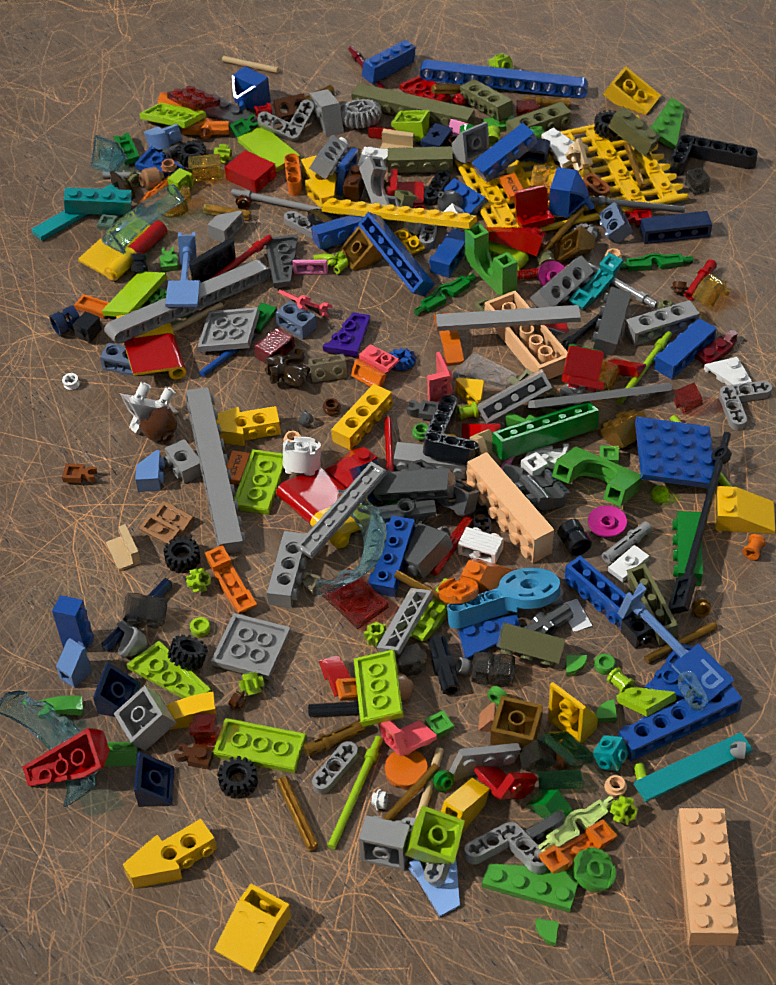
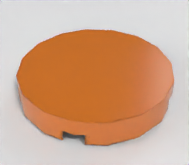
M466 577L456 581L455 578H450L442 582L438 587L439 598L451 604L469 602L475 599L479 593L477 582Z
M413 750L409 755L399 756L396 752L391 753L384 767L386 779L395 787L410 789L428 770L426 758L416 750Z

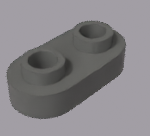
M560 809L530 826L525 832L531 838L534 837L535 840H538L547 834L545 830L551 827L555 830L564 824L563 819L566 816Z

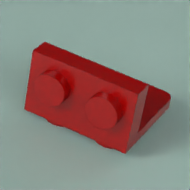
M391 169V176L387 177L388 186H390L387 187V195L394 196L396 190L410 191L418 197L417 200H414L413 205H423L424 183L421 181L398 182L397 169Z
M545 185L515 192V217L519 227L537 228L554 224V217L548 210V192Z
M573 345L569 346L561 381L568 383V387L579 389L580 385L585 386V390L596 392V389L603 390L604 382L598 380L604 353L598 350Z
M477 766L474 769V772L478 775V780L487 785L492 790V794L501 800L525 799L534 790L535 783L539 779L534 773H509L506 775L499 767Z

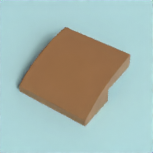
M162 501L154 514H148L139 529L165 544H170L169 541L171 539L176 541L175 537L180 538L195 519L186 512Z

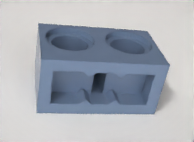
M615 202L599 213L601 218L599 222L606 230L604 233L609 240L612 239L618 244L633 233L624 211Z
M288 301L276 311L277 325L301 339H305L317 328L316 315L307 310L299 309L297 304Z
M108 343L100 356L102 370L133 376L125 346Z

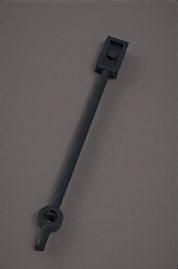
M729 432L723 433L720 446L711 455L715 465L684 576L676 578L668 606L672 615L689 611L697 583L693 570L722 466L730 460L732 455L731 450L728 448L731 437Z

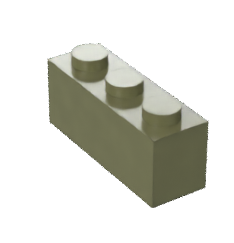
M624 106L614 114L608 126L645 157L656 147L661 137Z
M503 622L496 646L501 648L500 652L513 655V651L521 653V658L533 660V657L541 659L540 663L553 666V662L558 664L560 662L565 639Z

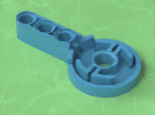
M521 568L511 571L502 577L496 589L480 593L469 602L460 604L449 603L447 606L448 624L451 628L460 629L507 614L509 611L517 613L519 608L534 609L547 606L559 597L560 580L556 574L542 568Z

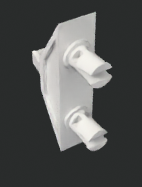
M140 382L134 395L120 393L126 407L133 415L129 426L133 432L140 434L142 432L139 429L141 421L144 418L145 420L150 418L149 413L157 408L166 406L168 409L170 407L174 414L179 413L169 404L176 393L172 388L165 387L159 400L145 398L152 388L145 382Z

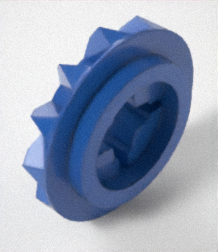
M400 347L399 350L393 349V352L389 353L397 358L405 357L400 359L393 369L407 370L413 367L416 362L414 351H409L408 348L404 350Z

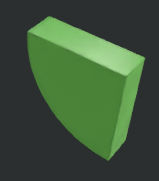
M566 655V676L575 675L576 672L584 668L587 655Z
M614 700L606 701L598 707L596 711L598 722L617 721Z
M536 918L535 928L537 933L547 944L556 947L559 922Z

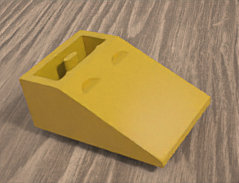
M250 884L238 900L214 951L253 973L291 919L289 904Z

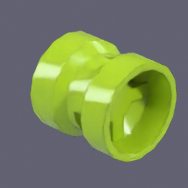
M488 126L490 147L500 141L501 130L497 126Z

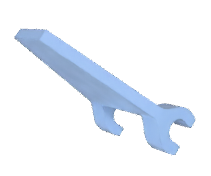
M414 859L409 862L410 872L418 880L439 917L460 907L456 859L455 863L450 865L445 883L439 887L431 886L425 880L424 870L419 860Z

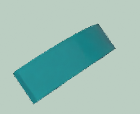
M608 253L600 262L599 270L582 290L578 288L569 299V303L579 305L581 309H585L593 304L613 281L624 262L623 259Z

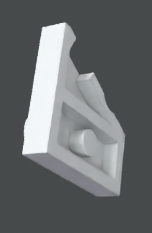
M738 357L708 363L704 366L705 372L711 371L717 375V380L727 384V386L752 382Z

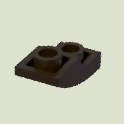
M113 170L110 171L112 185L118 187V190H131L132 199H134L136 196L130 183Z

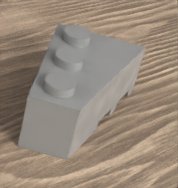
M328 89L310 93L311 98L309 100L314 104V113L325 136L344 133L338 100Z

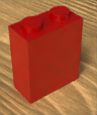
M244 150L225 166L226 180L257 193L276 177L275 163Z

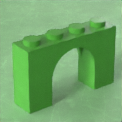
M480 223L473 225L470 229H465V261L497 294L505 295L512 291L517 292L518 262L509 252L499 255L492 260L489 252V232Z
M574 447L556 459L552 477L568 484L581 476L601 479L608 483L603 499L620 507L639 492L642 483L641 474L579 447Z

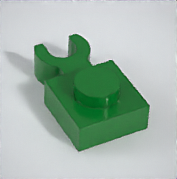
M254 114L250 115L246 121L242 117L229 125L236 138L250 132V128L259 126L258 121L255 123L251 122L255 118Z

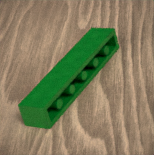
M587 401L492 433V451L501 460H505L583 433H588L598 429L599 410Z

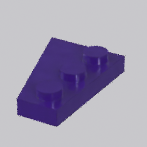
M352 313L342 324L339 332L334 333L329 343L323 345V351L358 356L370 323V315Z

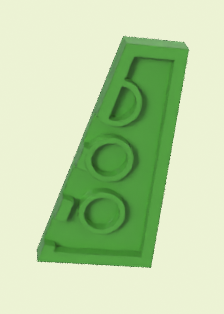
M671 97L650 128L661 136L659 139L661 143L674 150L678 142L685 105Z
M488 864L482 882V888L569 913L571 912L579 885L574 877L572 868L560 873H552L547 868L544 873L536 874L523 865Z

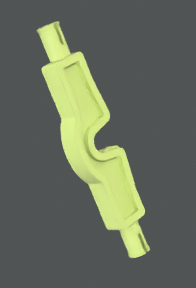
M609 796L604 801L597 800L586 809L572 811L563 819L564 824L546 836L547 840L538 845L539 850L545 845L546 847L541 852L554 845L559 847L576 838L580 832L575 821L586 830L608 813L607 809L611 807L612 801L608 802L613 797Z

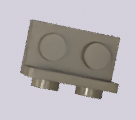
M343 354L308 359L312 382L340 379L348 376L346 360Z

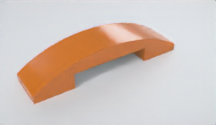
M435 314V315H434V320H435V324H436V328H437L436 314ZM458 330L439 331L447 366L464 364Z
M223 545L205 552L214 576L236 612L241 614L257 607V603L249 589L246 590L232 566L231 559Z
M602 819L589 826L582 835L560 847L554 845L540 853L538 857L552 873H560L572 868V862L581 850L588 847L602 850L615 840L618 835Z

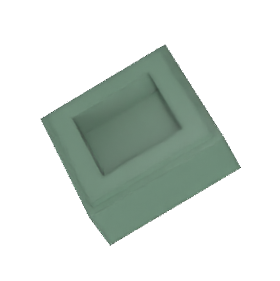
M102 214L97 223V228L109 231L118 223V216Z

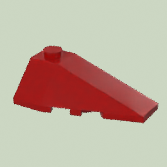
M484 227L489 232L490 241L537 256L545 245L546 233L536 227Z
M87 728L22 766L28 786L85 778L104 768L110 751L103 730Z

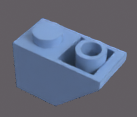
M160 450L154 451L136 465L135 480L138 492L161 491V483H164V472H162V469H165V458H161Z
M69 638L56 668L59 678L73 688H76L92 671L89 664L90 660L86 654V647L81 642H75Z

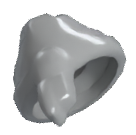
M118 621L116 623L117 626L124 631V636L119 646V656L125 658L144 652L148 645L145 634L125 621Z

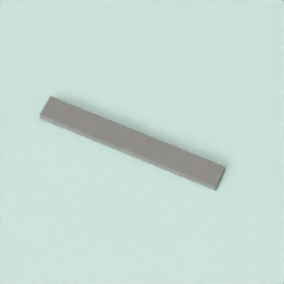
M579 305L436 314L437 331L581 322Z
M670 383L535 399L528 401V408L672 391V385Z

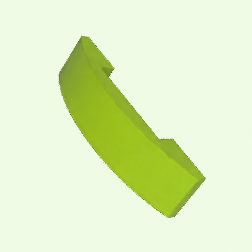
M432 599L411 636L421 641L427 640L448 615L447 606Z

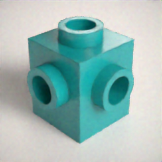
M604 735L593 751L599 769L613 771L620 769L629 754L623 737Z

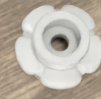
M382 789L377 790L372 795L371 803L377 811L379 809H386L388 804V792L382 791Z

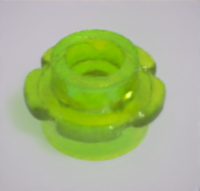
M663 485L655 486L650 493L652 500L657 503H664L670 497L668 489Z

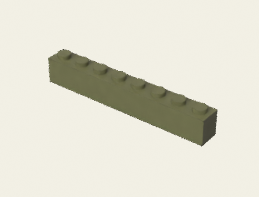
M358 83L351 93L352 100L370 99L379 102L382 113L396 116L399 111L430 110L429 124L432 125L437 123L449 127L451 119L472 125L475 122V109L361 83Z

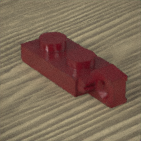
M731 330L725 336L717 337L696 354L695 359L704 365L719 361L732 351L737 341L738 333Z

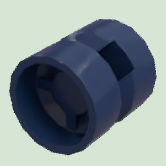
M72 305L63 309L62 313L58 311L49 315L51 325L59 336L69 332V328L73 330V323L80 317Z

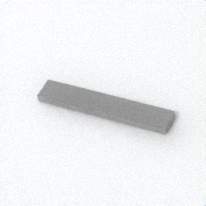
M371 461L297 544V549L313 559L387 475L386 470Z

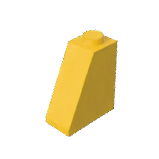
M471 778L444 800L441 812L465 820L462 830L463 834L485 806L490 788Z

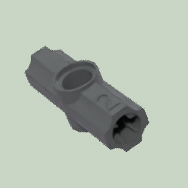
M401 499L397 504L375 507L378 524L390 522L392 515L409 519L436 516L433 499L416 502L410 499Z
M561 603L546 614L540 612L535 615L531 623L524 628L553 636L558 627L573 618V612L568 604Z

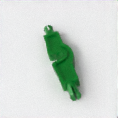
M651 253L643 257L627 258L620 269L650 271L652 263H657L660 269L682 267L683 263H693V256L682 257L681 254L664 255Z
M471 273L467 277L460 276L451 283L440 285L434 290L432 295L421 301V306L414 309V313L417 316L424 311L429 313L445 304L447 297L444 294L455 298L470 287V282L477 279L476 275Z

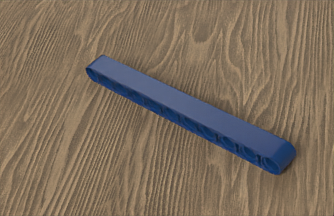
M435 60L423 61L419 73L422 79L428 81L465 84L475 79L490 88L576 98L585 97L588 90V81L583 77Z

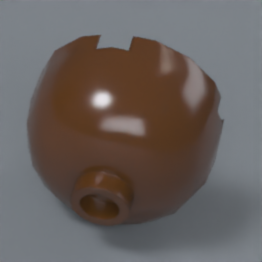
M166 406L150 412V418L147 420L144 418L139 425L142 433L154 442L170 440L177 428L175 414L170 407L168 409Z

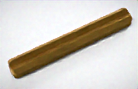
M288 777L278 778L277 785L307 850H316L318 848L317 839Z

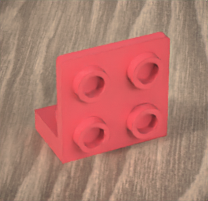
M436 352V373L427 375L428 401L440 402L442 396L453 393L450 382L453 380L451 370L447 369L445 357L442 358L440 352Z
M420 720L401 729L396 727L394 721L378 723L383 741L399 756L409 755L413 750L428 746L431 742L438 739L437 735Z

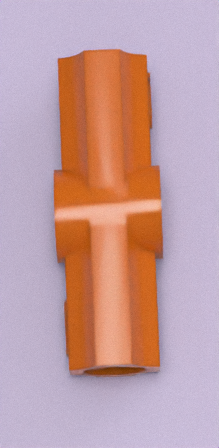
M204 118L187 128H182L181 131L182 135H199L204 139H208L212 135H230V122L212 121L210 118Z

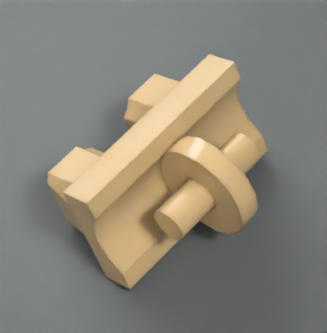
M577 138L575 143L568 146L569 151L565 154L567 160H572L574 170L580 172L591 167L593 163L592 159L586 157L589 150L588 145L583 144L582 139Z

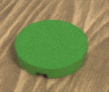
M595 847L581 850L572 862V871L575 879L586 890L595 893L604 892L613 885L616 879V868L611 863L612 859L610 856Z

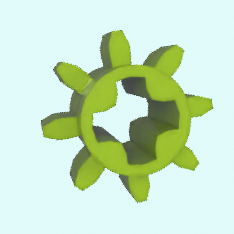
M219 144V147H215L214 159H217L218 163L227 164V160L231 161L232 149L228 148L229 145Z
M204 568L190 570L191 575L186 576L187 587L193 589V593L207 591L206 586L211 584L210 574L205 572Z
M375 622L367 625L364 639H367L368 646L372 645L377 648L386 632V624L382 625Z
M257 671L242 674L243 680L238 681L240 691L245 690L246 695L260 693L261 687L265 686L263 676H258Z
M620 795L619 800L612 801L609 812L614 815L613 821L628 825L629 821L635 820L638 810L633 805L635 800Z

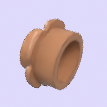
M165 159L162 161L161 168L163 172L170 174L175 171L177 165L173 159Z

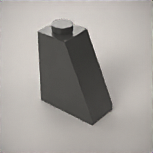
M420 522L417 524L404 557L407 571L411 575L425 578L454 547L448 533Z

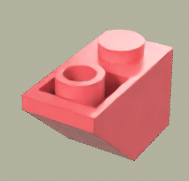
M371 344L359 354V359L384 373L388 372L399 362V358Z

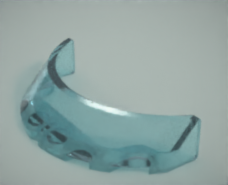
M174 184L159 190L157 194L141 202L136 208L126 213L106 231V234L101 237L102 243L121 254H125V248L129 242L160 216L184 201L183 196Z
M338 490L337 497L339 498L345 490ZM366 499L351 514V517L361 530L364 542L363 555L358 567L353 570L341 571L333 580L316 579V596L329 594L359 579L369 572L381 558L387 540L386 524L379 509Z
M21 690L6 692L0 699V714L28 729L49 750L80 733V730L69 718L59 716L53 711L54 706L46 701L39 702L28 697L27 692ZM97 772L85 778L66 781L67 793L63 803L65 808L94 788Z

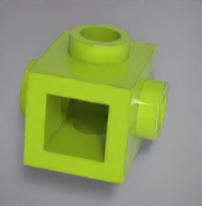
M500 53L488 60L489 67L513 69L510 55Z

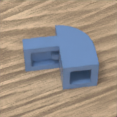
M177 124L164 129L155 127L144 131L148 147L153 146L156 150L169 148L171 144L183 140Z

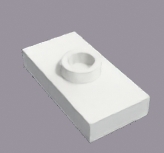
M633 545L608 567V572L621 582H624L627 579V570L645 564L649 560V555Z

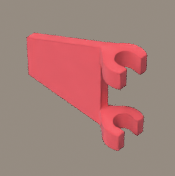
M279 290L280 294L295 300L299 309L307 310L306 304L318 308L321 316L329 317L327 309L332 308V304L323 302L319 305L310 301L311 298L301 295L299 297Z

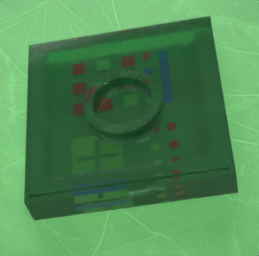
M566 730L546 732L540 738L571 766L589 764L595 760L593 753Z

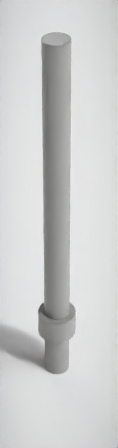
M232 189L231 195L234 196L246 195L253 200L305 211L322 209L318 206L252 193L250 190Z
M586 261L593 269V273L599 270L598 267ZM614 278L611 282L618 288L631 292V295L636 297L637 301L642 304L646 303L654 309L657 308L658 302L649 298V295L643 291L639 292L617 278Z

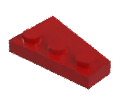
M420 76L399 84V90L408 94L446 103L451 102L449 94H433L431 92L432 86L437 84L434 81L424 80Z

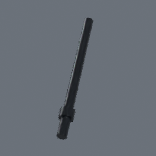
M599 314L575 334L564 339L561 345L568 349L569 344H576L578 339L596 326L598 318L601 319L602 316H599Z

